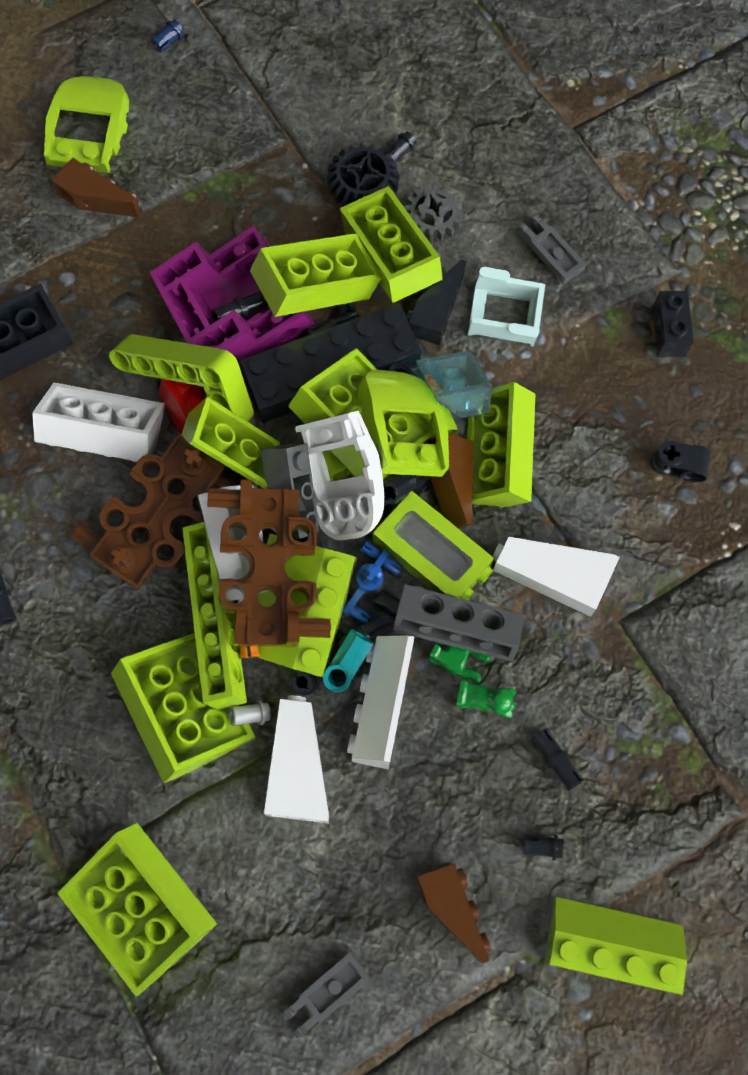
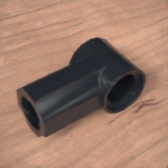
M390 475L383 480L384 504L392 503L395 505L405 499L411 491L417 495L421 494L429 485L431 478L418 475Z

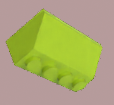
M515 382L469 396L467 439L473 441L474 456L472 504L510 507L531 502L535 393Z
M555 897L544 963L683 995L687 966L683 925Z

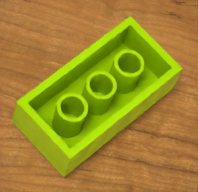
M389 186L340 208L344 232L346 235L357 233L382 277L379 284L392 303L443 280L440 256Z
M357 233L260 248L250 269L275 317L367 300L371 297L382 279Z

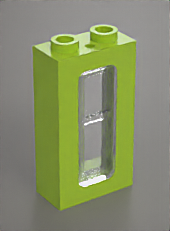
M413 491L405 497L373 532V543L380 549L389 552V556L403 565L405 570L433 592L451 594L456 598L469 600L474 594L472 590L474 585L478 581L483 584L494 571L490 568L494 558Z

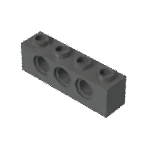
M405 584L393 631L513 662L520 645L525 615L515 613L509 609L487 606L477 601L472 602L456 598L451 594H441L426 590L420 586Z

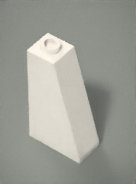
M252 484V487L258 488L257 484ZM238 485V486H229V487H221V488H218V489H235V490H239V489H240V485ZM208 492L198 495L219 579L243 578L250 568L246 557L238 553H220L222 524L228 517L238 515V509L207 507ZM234 527L228 531V535L233 540H241L245 537V532L241 528ZM261 530V532L259 533V539L263 543V536ZM231 589L226 593L228 601L238 599L240 603L244 599L242 592L238 589ZM262 590L259 594L267 592V590Z
M508 537L505 545L499 543L494 552L493 558L496 564L493 570L591 617L598 607L620 557L603 552Z
M289 695L288 700L280 699L264 814L271 817L329 824V811L312 704L306 702L307 698Z

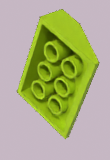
M356 348L301 386L288 407L304 424L359 411L361 414L362 405L358 402L357 394L359 382L369 372L377 369ZM383 410L389 442L425 444L435 435L431 425L420 413ZM354 444L330 450L355 477L364 475L362 468L366 466L360 450L356 451ZM382 474L383 480L391 474Z
M269 534L267 545L273 544L277 540V535ZM317 546L314 556L296 555L287 560L285 571L289 578L294 581H311L316 583L315 603L307 613L300 615L299 618L331 619L330 638L299 637L296 647H258L260 654L258 658L323 677L329 664L357 557ZM270 590L257 596L259 604L264 607L272 606L276 600L275 595ZM294 591L291 593L290 597L294 604L304 605L307 603L306 595L303 592ZM247 646L249 655H251L250 646Z
M195 633L124 657L119 660L111 672L163 784L190 773L255 738L249 724L236 726L230 724L229 707L217 710L203 703Z
M138 823L115 833L57 893L136 997L217 925Z

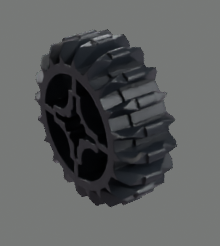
M362 142L359 148H354L350 144L349 151L341 149L339 156H334L332 164H329L327 176L329 192L334 196L336 204L342 202V207L387 186L395 194L399 188L398 181L400 177L396 161H392L391 153L384 154L383 147L374 150L373 143L369 148L364 147Z

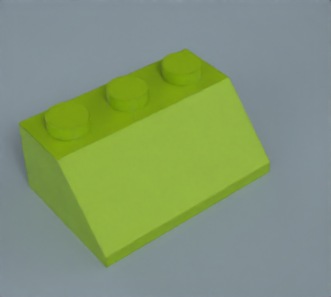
M206 397L188 414L181 435L189 444L266 489L268 484L264 477L260 449L279 445L280 442L211 398Z

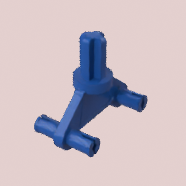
M367 541L360 552L375 562L374 564H365L358 569L355 576L358 588L350 600L346 598L342 613L346 617L350 614L363 623V625L366 624L371 614L356 606V603L365 591L373 592L381 586L383 582L381 566L395 576L403 568V565L388 557L389 552L384 549L381 552Z

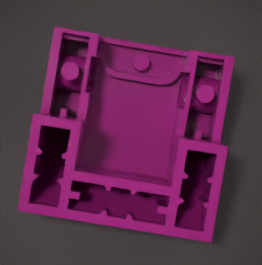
M254 226L211 254L196 241L149 272L188 344L227 350L234 355L238 364L241 359L287 344L303 334L306 328L315 325L308 311L275 317L270 307L250 313L246 319H243L233 310L214 322L211 313L212 309L232 303L236 297L244 298L260 291L250 269L260 248L271 246L266 237H263Z

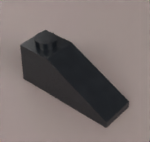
M460 260L442 277L443 280L436 282L418 298L415 309H409L406 318L415 338L437 345L441 344L465 274L467 261Z

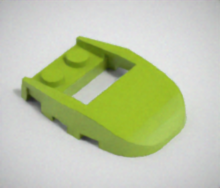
M88 76L73 77L61 83L46 116L44 157L47 165L64 167L73 157L81 163H88L95 172L110 173V158L112 155L117 156L121 147L120 140L122 135L126 134L128 127L126 117L129 112V99L121 83L111 79ZM60 110L110 116L105 143L55 137L54 132Z
M374 370L365 375L359 382L357 389L358 402L362 405V413L360 415L379 454L382 474L442 477L449 468L448 425L435 392L424 380L402 372ZM383 410L430 414L432 417L430 423L432 431H435L436 443L389 442Z

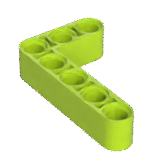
M129 334L109 353L112 364L123 372L203 386L207 397L245 421L249 422L254 415L239 364L234 355L227 350Z

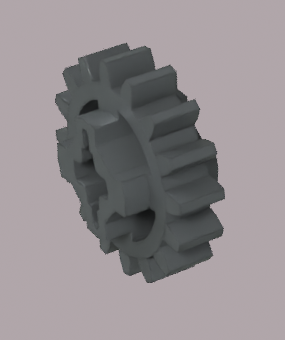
M435 184L433 189H429L427 185H424L423 192L415 189L414 197L408 196L405 209L422 233L429 236V242H433L434 237L444 241V234L452 237L454 229H460L463 219L462 201H457L456 192L449 195V187L447 186L441 191L438 184Z

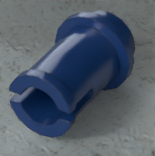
M167 21L166 27L150 40L155 49L162 53L176 39H182L184 30L178 21Z

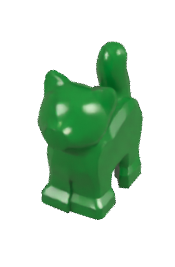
M436 643L430 654L429 662L442 667L451 675L471 679L474 683H479L482 679L481 675L477 671L465 667L468 655L471 654L475 659L489 662L491 656L448 645L446 650H442L441 646Z
M461 679L456 706L457 709H469L486 713L494 711L505 718H511L512 711L515 709L513 697L516 694V690L504 687L491 689L490 687L471 684Z

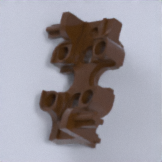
M178 434L162 457L155 454L144 455L131 469L129 476L142 484L147 491V497L141 505L129 507L121 500L112 496L100 513V522L106 531L104 536L101 537L80 523L73 531L74 533L71 535V538L91 551L89 556L94 562L104 566L139 590L155 567L162 570L174 569L186 555L185 545L171 535L170 525L172 521L177 517L187 516L196 523L205 522L203 513L195 511L192 507L193 503L199 499L198 495L208 492V488L218 489L235 485L223 478L225 475V465L189 444L183 436ZM147 466H157L160 469L159 474L154 478L146 477L143 471ZM178 479L184 483L185 489L181 494L172 495L168 492L167 486L171 480ZM114 513H120L124 516V522L118 527H112L108 524L109 517ZM145 528L149 531L150 535L146 543L137 544L132 540V533L135 529ZM163 547H170L174 550L175 555L169 561H162L158 558V551Z
M241 480L239 490L208 488L207 507L238 509V515L228 517L222 524L220 553L242 554L248 560L250 567L249 572L241 579H219V605L227 613L235 614L234 646L296 647L299 637L330 638L331 619L299 618L300 615L307 613L315 603L316 583L311 581H294L288 577L285 571V564L289 558L296 555L314 556L315 548L317 547L316 526L309 519L299 517V490L252 487V480ZM234 527L241 528L245 532V537L241 540H233L228 535V531ZM266 528L272 529L277 535V540L269 545L262 543L259 539L261 530ZM298 529L306 532L308 540L302 543L297 542L293 539L292 532ZM231 589H238L242 592L244 599L240 603L234 604L227 600L226 593ZM262 590L273 592L276 599L275 603L270 607L260 605L257 600L259 592ZM294 591L303 592L306 595L307 603L304 605L294 604L290 597L291 593Z

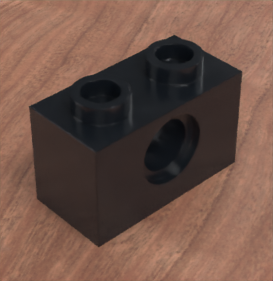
M659 291L652 306L657 357H685L694 342L688 291Z

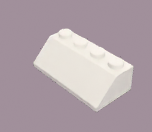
M53 383L32 413L34 441L49 446H59L75 449L80 452H91L106 457H117L137 462L142 456L153 454L156 449L165 403Z
M377 636L375 645L372 646L367 654L366 662L371 663L369 675L363 674L360 692L365 693L363 705L357 704L353 721L359 723L357 735H350L347 753L353 754L352 762L389 769L414 642L413 636Z

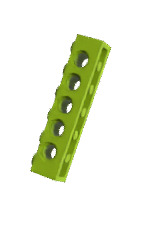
M205 522L183 527L203 703L217 710L245 704L247 700L242 661L239 657L240 650L239 646H234L235 614L227 613L219 605V575Z

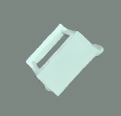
M482 267L474 289L467 336L477 334L531 344L530 346H534L539 334L545 284L510 278V274L506 270ZM487 294L528 301L527 324H509L483 319Z

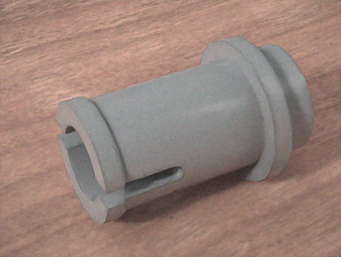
M261 700L251 705L229 707V721L232 726L249 723L263 725L266 721L270 720V707L268 703H263Z

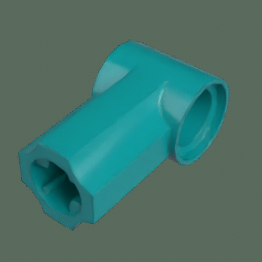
M351 629L323 675L325 686L333 692L346 690L374 642L362 633ZM334 669L344 671L346 680L336 682L331 677V671Z

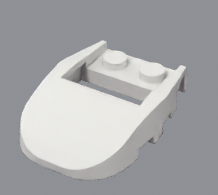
M359 411L295 426L296 432L302 433L303 441L308 446L320 528L326 535L335 540L360 538L371 532L378 524L383 513L384 487L379 454ZM354 444L356 451L360 450L366 466L362 468L364 475L331 482L322 451Z

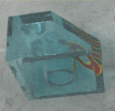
M471 351L417 360L416 365L437 402L460 418L489 412L493 386Z

